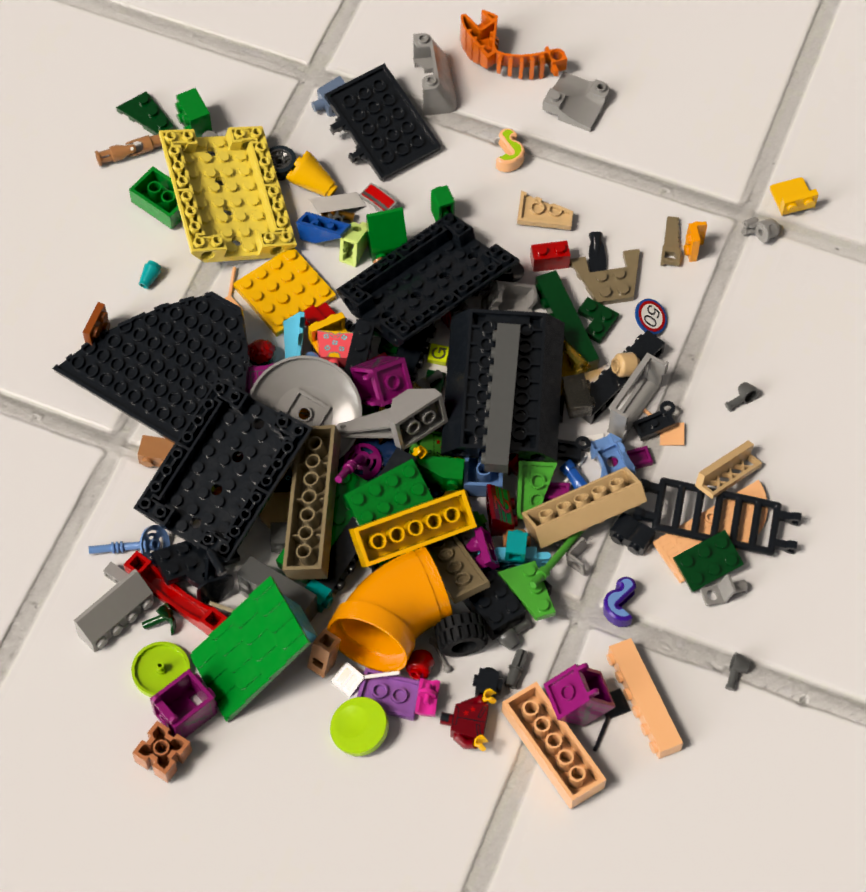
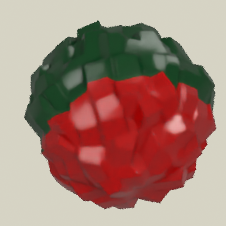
M259 339L248 345L250 363L252 365L264 366L274 362L272 357L276 347L270 341Z

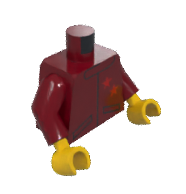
M486 689L482 695L457 703L454 714L441 713L440 724L451 726L450 737L463 749L479 748L481 751L486 750L483 743L489 742L484 737L489 709L487 702L491 704L496 703V699L491 697L493 694H496L494 690Z

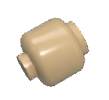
M633 352L618 353L612 359L611 368L618 377H630L641 361Z

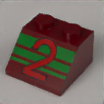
M487 484L486 509L491 537L502 536L506 534L508 529L518 527L517 516L513 515L512 512L515 509L514 498H510L508 490Z

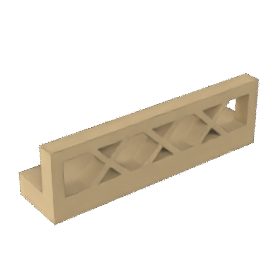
M748 440L701 470L695 486L713 499L762 466V462L751 454L754 444ZM748 460L753 465H744V461ZM732 469L741 470V473H732ZM719 478H729V481H720ZM708 485L716 486L717 489L714 490V491H712V490H711L710 488H708L707 486H708Z

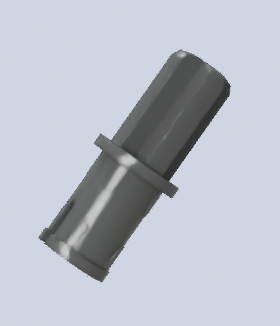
M523 649L516 650L513 662L508 667L510 670L504 683L506 687L510 689L517 688L520 675L524 673L523 666L528 655L527 651Z

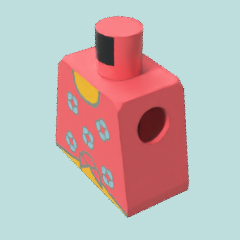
M318 330L317 347L319 357L334 363L338 367H345L353 332Z

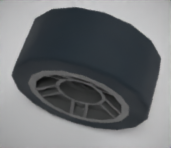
M273 146L269 151L278 181L287 180V174L296 167L294 165L297 160L296 155L287 146Z

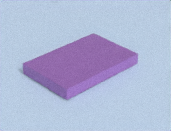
M365 668L363 675L383 672ZM398 675L364 679L360 684L357 697H367L375 700L384 708L387 715L414 721L419 681Z

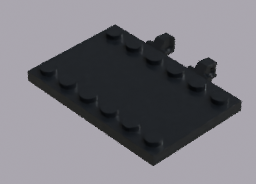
M385 63L324 95V98L338 117L335 119L336 122L330 125L331 133L334 135V133L341 132L342 130L345 133L348 132L357 145L355 147L356 151L349 153L348 158L352 163L360 159L362 161L367 160L380 181L441 149L440 143Z

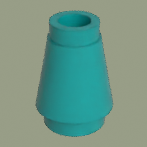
M149 260L148 263L144 264L138 284L148 289L160 275L162 267L158 263Z

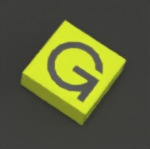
M431 344L427 362L446 366L449 347Z

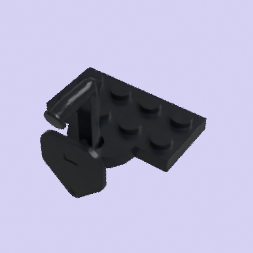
M187 541L151 552V558L167 586L186 580L190 585L197 588L196 598L198 601L206 604L212 601L218 604L234 588L235 579L230 574L224 575L228 572L224 566L240 561V555L237 551L229 563L221 561L215 550L211 547L207 548L206 552Z

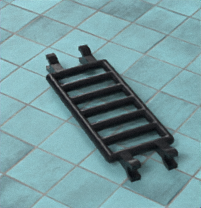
M665 477L660 479L659 484L652 483L646 479L640 480L645 493L657 494L654 512L636 507L633 518L637 521L652 522V529L654 531L705 541L718 534L725 498L735 501L729 538L736 549L768 556L774 555L775 549L789 554H794V550L797 549V541L777 539L780 521L798 526L802 513L781 511L782 504L780 502L724 491L716 496L709 535L699 532L705 493L698 489L695 484ZM667 486L678 488L672 526L660 524ZM686 490L697 492L691 531L679 528ZM743 502L754 505L748 543L737 541ZM762 507L773 509L768 547L756 545Z

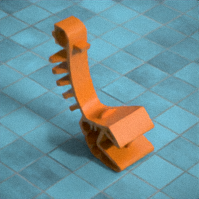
M482 10L481 23L479 25L467 14L461 15V45L469 59L473 60L476 64H480V66L488 69L496 63L498 74H501L502 67L506 66L508 67L509 77H512V67L519 68V79L523 77V68L529 67V80L533 79L534 66H538L539 79H543L545 64H548L554 76H558L559 71L566 70V54L558 48L550 50L547 46L543 52L524 55L498 51L497 15Z

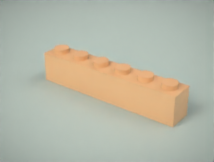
M629 638L609 646L608 654L606 655L610 666L613 665L616 670V679L624 687L625 698L627 701L630 700L633 705V714L641 722L642 733L644 736H648L650 740L649 746L652 753H656L658 759L681 751L683 742L632 639Z

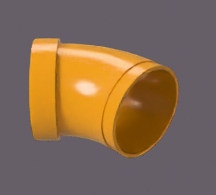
M422 546L417 550L409 551L379 567L356 587L346 602L341 603L337 607L328 623L327 630L341 639L339 651L345 656L373 670L381 672L399 671L406 666L415 648V640L426 630L436 626L437 622H440L443 618L453 615L443 581L426 547Z

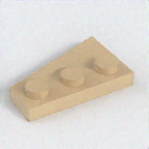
M521 191L517 224L571 230L573 211L554 203H546L539 197L534 198Z

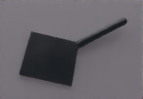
M620 688L610 692L616 707L605 713L606 719L593 748L595 752L599 747L609 720L631 711Z

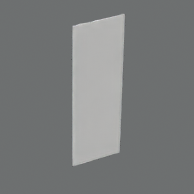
M357 192L309 199L318 214L366 206Z

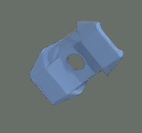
M612 433L596 441H590L591 459H597L601 468V477L624 467H627L635 475L636 467L627 454L625 445L622 443L623 439ZM611 457L618 460V464L614 467L607 465V460Z

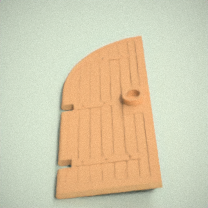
M759 480L737 492L767 499L764 487ZM725 499L723 501L718 533L725 530L730 537L735 501ZM743 502L737 541L749 542L754 511L753 504ZM715 505L702 512L699 526L700 533L710 535ZM762 507L758 534L766 522L767 507ZM693 518L680 525L679 528L691 531ZM665 534L653 541L652 544L679 583H682L685 580L672 558L703 541Z

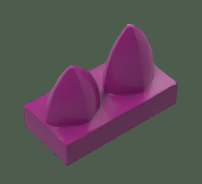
M482 527L475 529L476 535L469 540L465 549L468 552L481 551L474 560L479 568L489 567L493 570L499 568L500 564L490 532Z

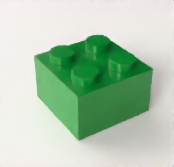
M193 88L176 95L177 103H175V107L178 112L176 115L179 123H183L184 129H194L196 137H202V134L208 130L212 131L210 113L197 89Z

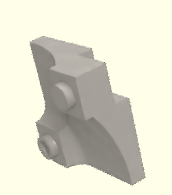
M563 72L552 89H549L545 96L542 110L558 115V120L591 132L608 99L609 86L597 79L591 82Z

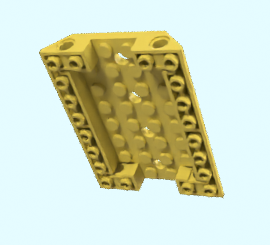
M262 126L228 127L225 136L196 137L194 129L159 130L162 148L192 255L205 263L274 258L280 253L297 246ZM212 151L215 153V156H211L207 152ZM215 181H221L224 185H219ZM228 210L232 215H227L224 211ZM232 241H238L241 245H235Z

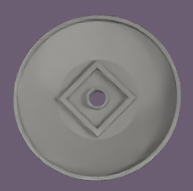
M307 355L293 356L274 363L258 377L249 393L254 400L278 413L282 411L308 426L336 425L337 427L341 422L362 417L361 399L351 378L340 367L320 357ZM302 409H307L310 412V416L306 420L299 417V412ZM264 421L257 422L255 429H261L264 426ZM341 438L339 459L350 450L357 438ZM294 461L290 465L289 470H293Z

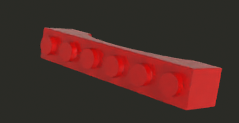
M136 551L124 563L125 571L128 574L136 569L155 597L167 603L174 611L208 636L228 618L213 606H207L193 598L176 584L167 586L159 570L152 564V561L140 552Z

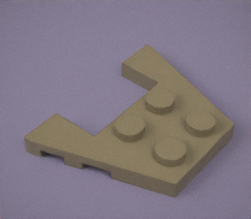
M640 250L623 251L625 263L623 268L589 272L586 257L570 259V267L575 270L579 280H582L592 299L600 304L608 305L633 301Z

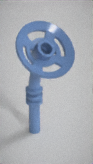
M151 525L143 531L140 542L123 543V541H120L118 543L117 541L115 544L111 542V544L88 546L89 554L105 552L115 554V551L117 553L120 551L124 553L126 550L140 549L141 554L152 561V564H155L150 559V551L159 550L160 537L163 540V548L170 546V539L163 527ZM151 530H155V531H156V533H149V534H148V532L151 531Z

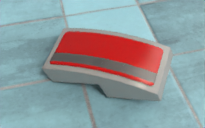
M372 182L359 194L362 200L371 204L378 212L395 209L399 204L393 197Z

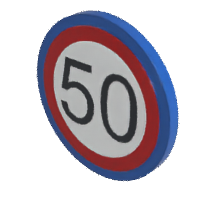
M644 299L637 304L635 318L639 327L644 332L649 330L654 335L661 333L667 324V316L661 304L653 299Z

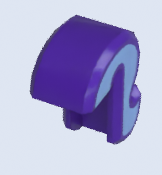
M631 577L620 578L616 583L615 590L607 593L603 601L604 616L610 623L618 627H627L632 624V616L622 608L635 595L636 583Z

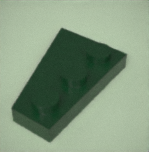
M147 92L116 107L118 113L125 114L129 117V120L136 121L153 135L159 134V130H174L173 124Z

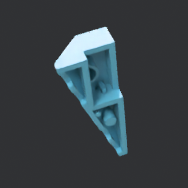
M299 312L283 321L285 358L301 356L305 330V312Z

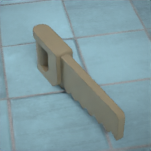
M667 217L660 266H679L680 264L679 217ZM665 255L674 256L676 259L666 258Z

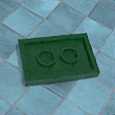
M725 530L672 558L691 593L744 565Z

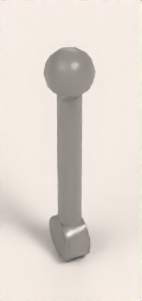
M430 637L429 643L434 646L441 659L444 671L446 673L451 672V666L447 665L443 655L439 652L436 637Z

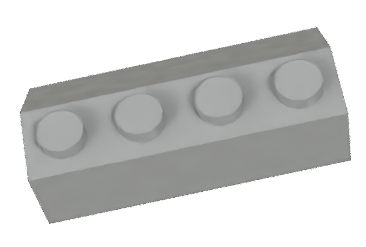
M136 569L131 571L74 620L79 637L94 652L104 648L113 636L119 635L127 624L133 623L141 612L148 610L155 601L153 592Z

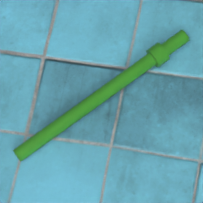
M584 531L571 535L551 559L538 569L536 576L529 583L532 588H536L541 581L547 579L552 568Z

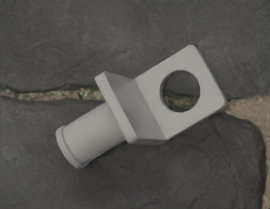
M581 537L577 543H574L566 553L567 565L582 575L586 574L585 564L577 559V557L586 549L584 537ZM567 539L557 541L556 546L561 547Z
M726 574L718 585L702 587L700 592L706 606L726 604L733 594L746 593L748 585L745 580L733 582L730 574ZM711 591L715 593L717 599H709L707 596V592Z

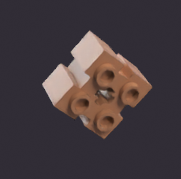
M156 721L147 733L149 740L147 742L142 740L132 754L136 763L147 770L152 766L154 774L169 783L178 771L177 762L179 761L183 764L191 754L192 747L190 741L179 734L173 737L170 728Z

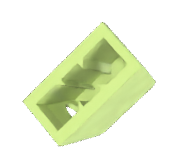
M351 222V228L340 238V262L354 267L357 266L367 247V223L360 222L358 224Z

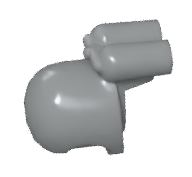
M756 217L743 221L744 227L741 229L743 235L755 233L763 243L777 237L780 232V227L776 220L766 219L758 222Z

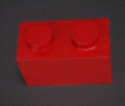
M559 241L531 245L530 259L533 272L569 268L570 251L568 242Z

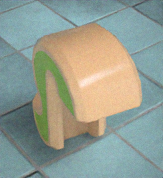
M502 129L499 133L500 140L498 144L506 154L496 159V169L502 172H511L522 166L525 150L524 146L517 141V133L513 129Z

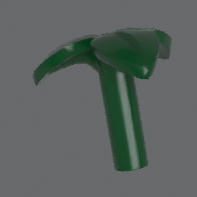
M167 603L156 610L160 615L142 622L143 628L148 629L167 621L171 625V635H174L176 630L174 613Z

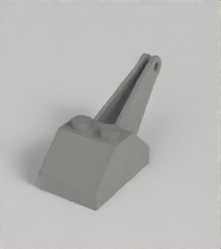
M435 388L407 389L392 399L391 408L341 422L337 425V429L341 434V438H393L395 446L405 450L447 423L448 418L443 396Z

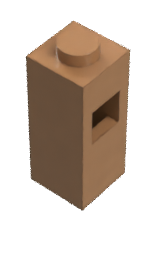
M324 628L313 641L307 668L324 678L335 665L341 639Z

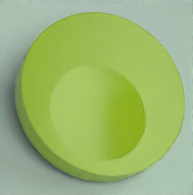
M155 642L145 646L137 653L132 663L131 673L138 690L144 695L152 697L185 671L191 670L188 656L179 646L170 642Z
M355 697L344 702L335 711L330 724L333 742L341 751L351 756H364L374 752L382 745L389 730V720L386 711L378 702L367 697Z

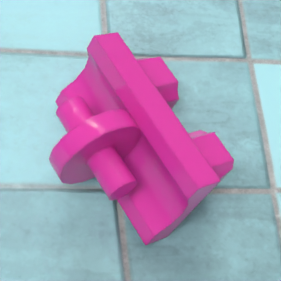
M420 678L415 714L435 717L440 687L439 680L432 681Z

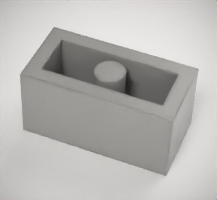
M110 562L103 570L104 576L116 584L128 575L126 571L113 562Z

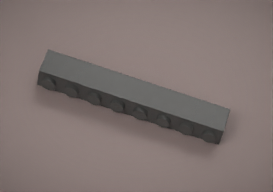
M497 323V330H493L492 341H496L495 347L491 348V358L494 359V364H490L489 376L493 377L492 382L488 381L487 393H491V398L486 400V411H489V417H485L484 428L488 430L487 435L483 434L482 446H486V452L481 454V464H484V471L508 473L520 343V324Z

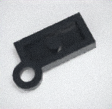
M664 401L660 405V411L633 422V427L641 441L676 426L672 414L675 412L673 402ZM670 406L671 409L669 411L664 410V407Z
M585 436L578 437L576 441L558 439L557 460L568 461L571 459L573 462L580 463L581 451L589 449L590 440ZM584 441L586 445L581 446L579 442Z

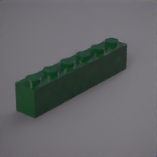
M557 271L536 276L535 286L540 297L542 309L565 323L563 352L569 357L571 369H575L577 375L598 369L599 357Z

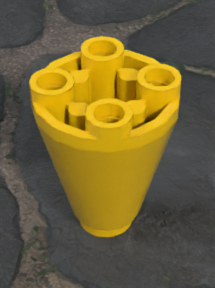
M308 151L302 157L299 156L294 163L295 169L291 170L286 176V179L292 184L324 197L332 196L338 188L332 177L314 155Z

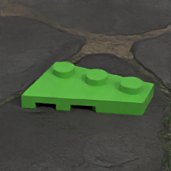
M518 461L517 519L523 520L522 512L543 503L557 463Z
M536 561L499 571L498 575L509 586L512 593H515L521 600V604L536 621L555 616L556 612L544 581H541L536 588H532L529 584L538 571Z

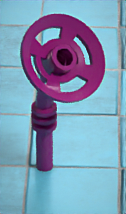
M359 443L352 446L344 456L343 469L335 477V481L341 483L356 469L363 470V475L358 476L365 480L375 477L382 465L380 452L376 447L368 443ZM361 448H368L373 453L369 455L367 452L361 451ZM353 451H355V452L353 453V455L351 456V459L348 460L350 454H351ZM374 460H376V465L374 469L370 472L369 470L373 466Z

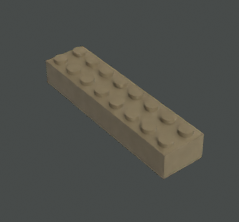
M336 425L310 426L313 428V431L294 459L282 568L287 578L291 580L328 579L337 486L335 477L338 475L341 434Z

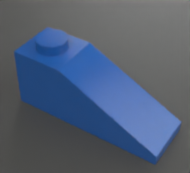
M305 212L296 222L300 239L311 243L341 238L351 228V224L310 212Z

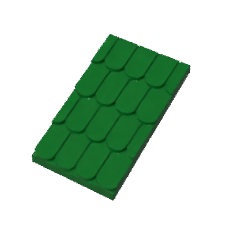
M269 576L249 594V597L225 621L209 634L207 639L192 651L190 657L207 688H211L215 693V700L220 713L226 722H230L318 636L301 606L282 594L274 578Z

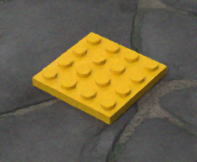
M295 248L280 253L233 283L236 291L276 336L284 333V320L304 311L311 305L317 308L325 302L329 304L336 299L335 292Z

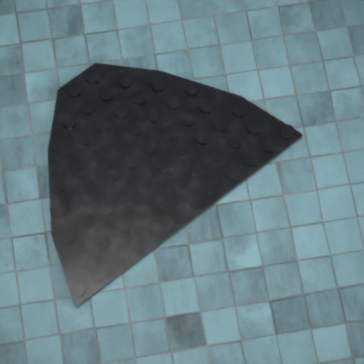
M212 291L195 298L192 296L180 299L176 303L161 304L154 307L153 311L143 312L119 323L113 329L101 331L99 336L94 338L92 346L90 343H84L79 351L73 355H68L66 357L67 360L59 366L56 364L52 368L56 373L175 444L217 377L248 393L250 355L243 310L241 307Z

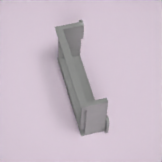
M646 353L608 407L611 414L607 432L623 439L622 443L625 442L627 434L632 429L633 422L638 420L661 387L663 375L668 370V361L664 362ZM644 371L643 378L636 386L632 394L629 396L623 407L620 410H618L617 408L620 406L624 398L627 396L631 388L634 386V384Z

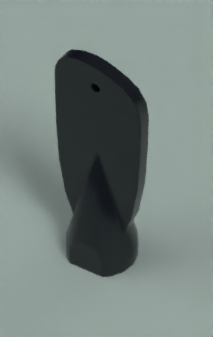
M591 232L589 234L591 241L589 246V272L606 270V254L602 243L603 234L602 232Z

